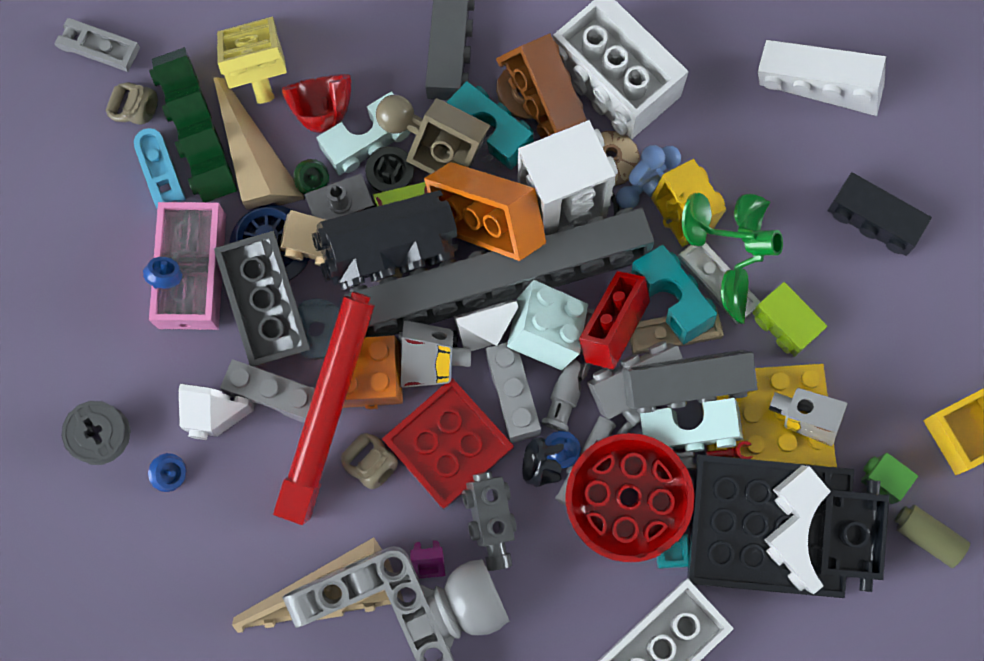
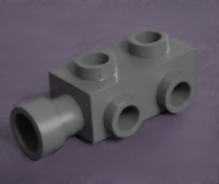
M492 472L473 475L474 481L467 482V490L462 491L464 506L466 509H471L473 521L468 523L470 538L472 541L477 540L478 546H486L488 556L485 557L488 571L509 568L512 566L510 553L506 551L505 542L515 540L513 532H516L517 527L514 515L509 512L508 501L511 498L508 483L504 482L503 477H493ZM490 489L492 490L494 500L491 502L488 501L486 497V494ZM496 521L499 524L500 531L498 533H494L492 529Z

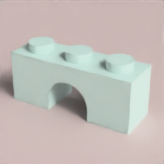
M392 91L367 106L369 118L373 122L372 128L367 133L362 135L352 134L340 122L316 137L320 149L339 176L345 172L350 173L356 170L362 161L369 158L379 148L387 147L393 142H400L409 136L410 131L408 130L398 134L386 132L377 122V106L383 98L394 95Z
M735 398L703 402V421L697 428L692 430H683L679 427L676 411L672 408L640 413L643 435L663 442L672 450L685 448L686 452H700L705 450V445L717 444V448H729L736 446V441L744 440L739 405Z

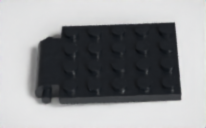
M697 454L687 579L695 585L845 598L846 578L853 577L860 578V591L873 592V580H884L890 495L880 494L881 481L867 480L866 492L853 491L854 469ZM802 465L810 466L831 491L816 509L808 533L810 561L818 579L824 585L815 594L810 593L805 588L802 591L797 589L788 578L791 571L784 563L779 566L766 551L770 546L764 540L793 516L792 512L787 515L775 502L778 496L773 489Z

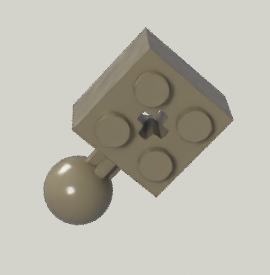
M389 95L383 98L376 109L377 122L386 132L398 134L408 130L416 134L406 162L430 174L450 162L471 168L490 127L489 124L438 98L434 100L423 119L414 114L412 104L400 95Z

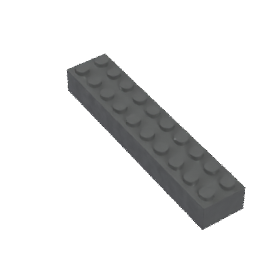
M625 208L618 211L616 216L604 218V216L594 217L588 220L585 225L578 227L567 225L558 229L557 233L545 235L546 244L521 261L494 251L489 253L477 251L469 255V258L457 262L456 259H450L440 263L439 267L434 269L419 268L411 271L409 276L403 278L388 277L381 280L379 285L354 287L349 291L350 293L344 294L343 297L351 296L352 292H358L371 297L369 302L374 304L375 307L365 337L392 336L403 332L404 321L429 325L457 315L517 299L533 280L555 288L630 266L635 260L652 251L654 239L643 208L636 210Z

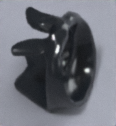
M533 438L526 446L522 464L524 481L535 487L561 481L560 473L562 468L556 460L548 459L547 456L558 454L564 449V445L547 446L544 438Z

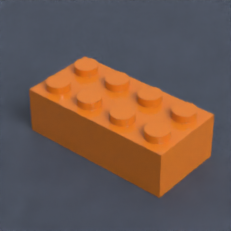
M453 162L448 163L424 178L428 193L440 190L443 196L439 200L448 201L457 228L456 238L521 261L546 244L544 225L540 215L535 188Z

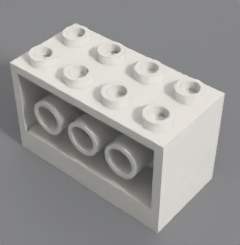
M615 0L592 1L553 34V40L559 47V55L564 67L571 75L573 88L578 94H584L591 101L597 113L600 115L605 114L612 121L613 128L620 135L625 134L630 139H633L682 95L689 71Z
M590 120L518 148V183L535 188L546 236L557 233L558 229L567 225L578 227L587 224V221L594 217H607L610 199L613 196L612 190L615 185V176L618 174L613 158L611 156L607 157L602 148L605 144L599 129H593Z

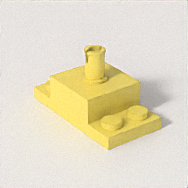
M273 16L217 31L218 66L221 75L224 74L228 88L251 83L257 103L261 104L272 101L275 97L268 78L287 73Z

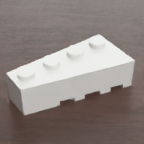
M766 40L758 69L759 85L765 86L768 89L780 90L877 116L885 82L886 56Z

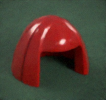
M336 74L317 77L316 80L314 78L305 79L284 86L282 93L291 111L305 128L312 132L323 133L342 122L347 113L351 97V76L349 74Z

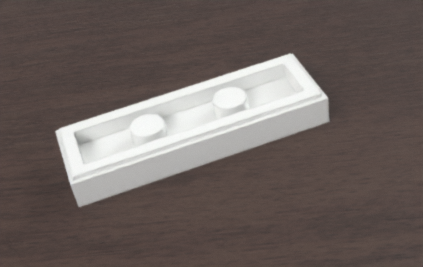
M706 242L703 246L689 245L678 254L679 261L738 325L739 323L726 311L721 300L722 280L725 272L731 269ZM749 289L745 318L760 303Z

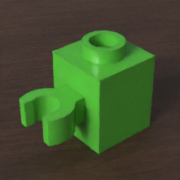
M886 452L878 458L873 456L866 463L862 470L866 474L861 482L867 486V480L881 481L880 494L890 495L889 503L892 505L902 500L918 478V475Z

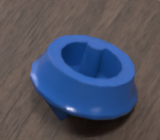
M156 257L150 260L143 269V277L155 289H168L175 287L181 282L182 272L178 263L173 259Z
M557 431L545 439L547 446L564 445V449L558 454L547 456L548 459L556 460L562 469L569 468L580 457V443L573 434L566 431Z
M165 453L159 455L149 466V481L159 491L170 492L176 490L182 485L186 477V466L183 460L176 454Z

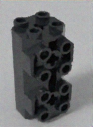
M438 190L319 222L316 232L312 233V240L316 251H321L324 263H321V271L325 281L332 280L334 286L340 285L341 290H347L365 283L364 278L370 277L371 282L388 278L396 274L394 269L399 268L400 273L404 274L425 266V261H428L429 266L454 258L453 252L458 250V243L452 245L451 238L457 237V228L448 201L439 200L443 196L442 192Z

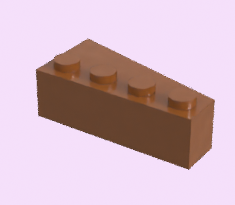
M551 33L523 44L496 58L500 68L506 66L512 76L508 79L512 89H519L524 97L525 104L523 108L527 115L537 120L539 125H537L536 130L541 139L587 121L583 112V104L575 93L571 83V75L564 67L559 55V47L553 40Z

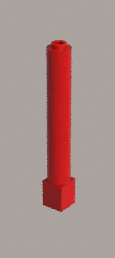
M352 292L351 296H344L291 468L288 477L283 480L273 512L274 516L299 525H304L311 519L321 487V483H319L375 307L374 304L369 302L371 297Z

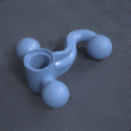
M650 145L644 148L640 157L641 161L629 174V182L632 186H624L616 194L618 205L623 209L634 208L639 203V195L643 191L649 197H652L664 174L663 171L665 169H673L681 162V154L678 148L674 146L661 148L657 145Z

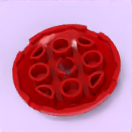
M622 433L597 441L577 459L567 480L565 494L566 509L575 532L590 549L611 560L641 562L661 555V553L669 549L683 536L693 514L694 488L688 469L669 446L646 435ZM627 488L635 489L637 492V500L632 505H624L620 500L622 491Z

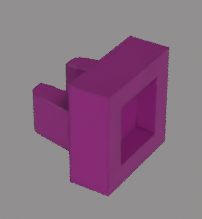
M433 540V548L421 549L420 542H416L413 550H410L411 563L418 579L446 576L443 549L437 540Z

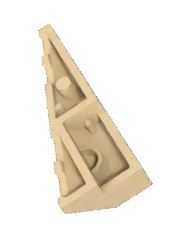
M219 77L214 78L240 196L246 210L275 202L281 206L305 199L303 193L295 187L293 178L233 90L228 88L226 80Z
M373 537L233 617L232 626L237 633H240L248 627L265 625V628H271L276 623L291 621L292 618L282 598L285 594L382 550L380 545ZM387 559L384 562V567L387 571L393 572L390 561ZM331 584L324 588V594L329 599L335 600L342 595V591L337 585ZM384 589L317 620L343 616L347 611L365 609V612L375 611L376 607L390 605L391 603ZM399 590L397 596L401 601L404 602L401 591Z

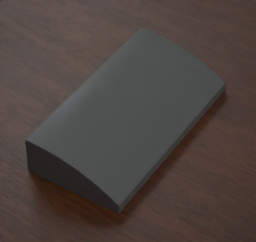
M270 231L213 248L249 365L257 366L310 350L275 232Z

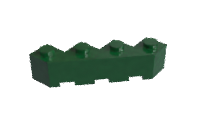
M183 47L152 58L153 69H150L149 73L156 87L161 85L164 92L166 104L162 105V109L167 121H173L176 126L178 141H175V146L180 158L186 157L190 165L192 177L188 178V183L193 194H199L202 202L206 203L236 192L237 187L234 176L226 161L222 143L212 122L210 110L200 89L198 77L186 48Z

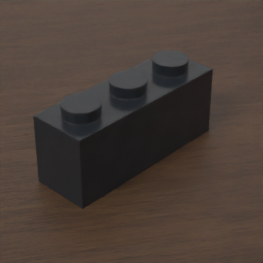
M853 172L845 180L827 210L839 222L853 225L859 229L862 235L871 239H877L886 244L890 251L896 254H904L905 256L915 248L932 219L926 213Z

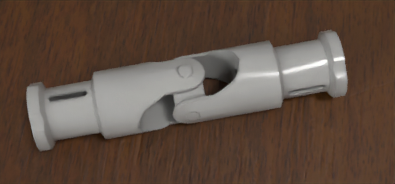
M587 308L584 329L595 310ZM573 360L561 370V375L555 383L550 397L552 403L547 417L542 419L541 424L556 431L568 432L567 422L572 408L577 406L581 394V380H584L587 376L591 364L585 363L584 366L577 360Z

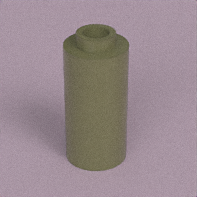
M915 504L910 508L904 506L894 520L898 523L896 531L950 568L957 566L969 550L971 543Z

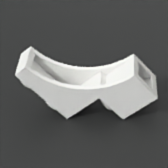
M802 465L773 489L778 496L775 502L787 515L792 512L793 516L764 540L770 546L766 550L770 557L779 566L784 563L791 571L788 578L797 589L802 591L805 588L810 593L815 594L824 585L818 579L810 561L808 533L816 509L831 491L810 466Z

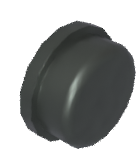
M393 146L382 147L373 152L367 160L365 168L367 180L371 186L379 192L409 186L413 180L415 169L414 165L406 162L408 153L399 147Z

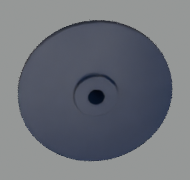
M266 205L251 210L235 225L229 244L274 231L278 245H280L286 217L292 209L279 205ZM280 251L290 281L305 269L310 258L303 257L302 261L285 257V252Z

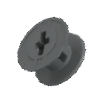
M88 401L79 404L68 413L62 426L61 436L64 447L72 457L90 465H104L114 461L124 452L129 443L131 430L128 419L121 411L103 401ZM92 425L102 430L99 432L103 440L102 443L92 437L95 435Z

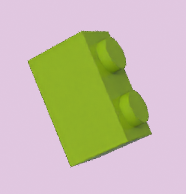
M785 282L760 302L752 312L758 326L764 331L769 330L777 338V345L785 353H791L794 357L828 327Z

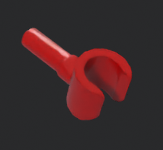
M743 441L736 444L733 448L726 450L706 451V455L751 459L753 456L745 457L741 455L740 447H749L752 444L748 441Z

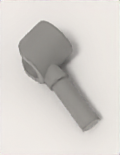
M631 408L622 413L628 422L622 426L617 434L628 433V431L641 422L640 413H637V409Z

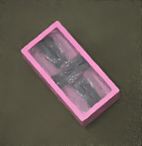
M158 202L154 258H171L178 263L182 272L181 282L173 288L155 289L151 286L149 321L158 329L219 330L222 275L213 248L224 245L226 213L219 203Z

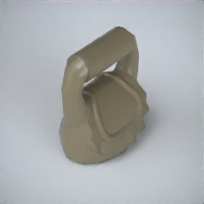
M130 82L118 84L113 89L105 111L108 117L115 122L130 121L137 125L146 124L155 114L158 103L157 92L152 88ZM129 90L127 101L122 108L123 112L117 114L125 91Z
M368 433L360 434L341 454V462L345 471L351 476L358 478L369 489L380 487L394 473L398 465L397 457L386 449L384 443L377 436ZM372 442L374 448L370 450L361 462H358L357 466L351 465L350 463Z

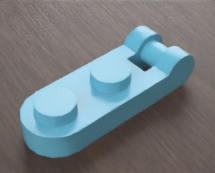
M151 128L138 132L134 139V148L156 208L158 209V202H182L186 200L166 142L160 132ZM169 183L171 190L161 193L160 186Z

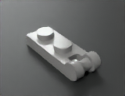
M67 18L63 25L65 30L62 36L59 35L54 43L56 47L65 52H73L129 72L140 49L139 44L135 41ZM75 35H79L77 41L73 40Z

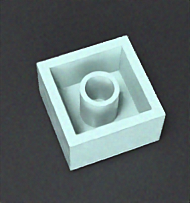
M533 280L517 298L518 309L513 316L507 347L559 370H563L580 354L581 344L579 338L584 331L588 304Z

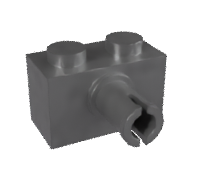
M362 174L305 194L312 215L325 220L374 208Z

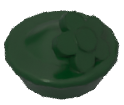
M307 159L301 161L296 166L293 173V181L295 187L301 193L306 194L327 186L329 183V173L327 167L322 162L316 159Z

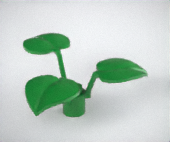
M693 193L687 198L682 213V230L686 240L693 246H703L707 233L741 238L746 251L754 256L737 263L734 270H727L721 284V300L724 308L738 323L745 324L749 280L747 271L742 268L754 262H763L764 256L780 255L783 249V237L779 230H761L763 217L770 201L755 194H743L738 197L734 209V218L739 227L738 232L709 227L712 217L710 202L705 195Z

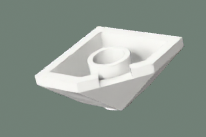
M180 384L179 386L180 427L189 432L188 437L207 440L208 435L218 437L253 412L255 405L249 399L235 396L234 401H231L229 395L223 394L222 391L185 384Z

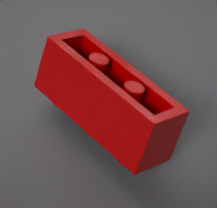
M621 271L615 273L579 338L586 363L615 369L650 303L645 276Z

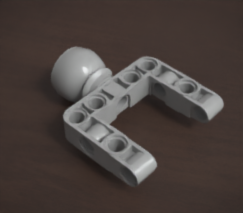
M396 546L380 550L292 590L282 597L295 627L298 628L385 589L416 661H428L424 654L430 648H437L442 652L441 658L437 661H455L450 649L454 639H459L462 631L471 635H487L500 630L506 623L510 622L483 559L468 561L457 567L447 578L444 589L439 586L431 589L421 585L408 554L405 550ZM390 557H397L402 561L403 566L401 570L393 573L386 570L384 562ZM331 584L337 585L341 589L342 595L335 600L329 599L324 594V588ZM404 587L412 588L416 593L415 598L410 602L401 601L397 596L400 589Z

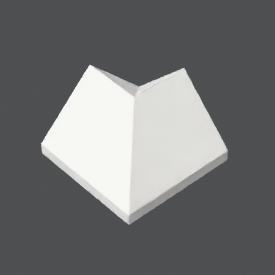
M509 300L454 316L463 348H471V351L491 345L497 346L518 309L517 301Z

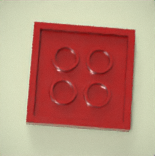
M451 378V382L439 388L382 438L383 442L443 510L462 495L463 490H467L466 483L474 481L473 475L488 472L514 449V445L453 378Z

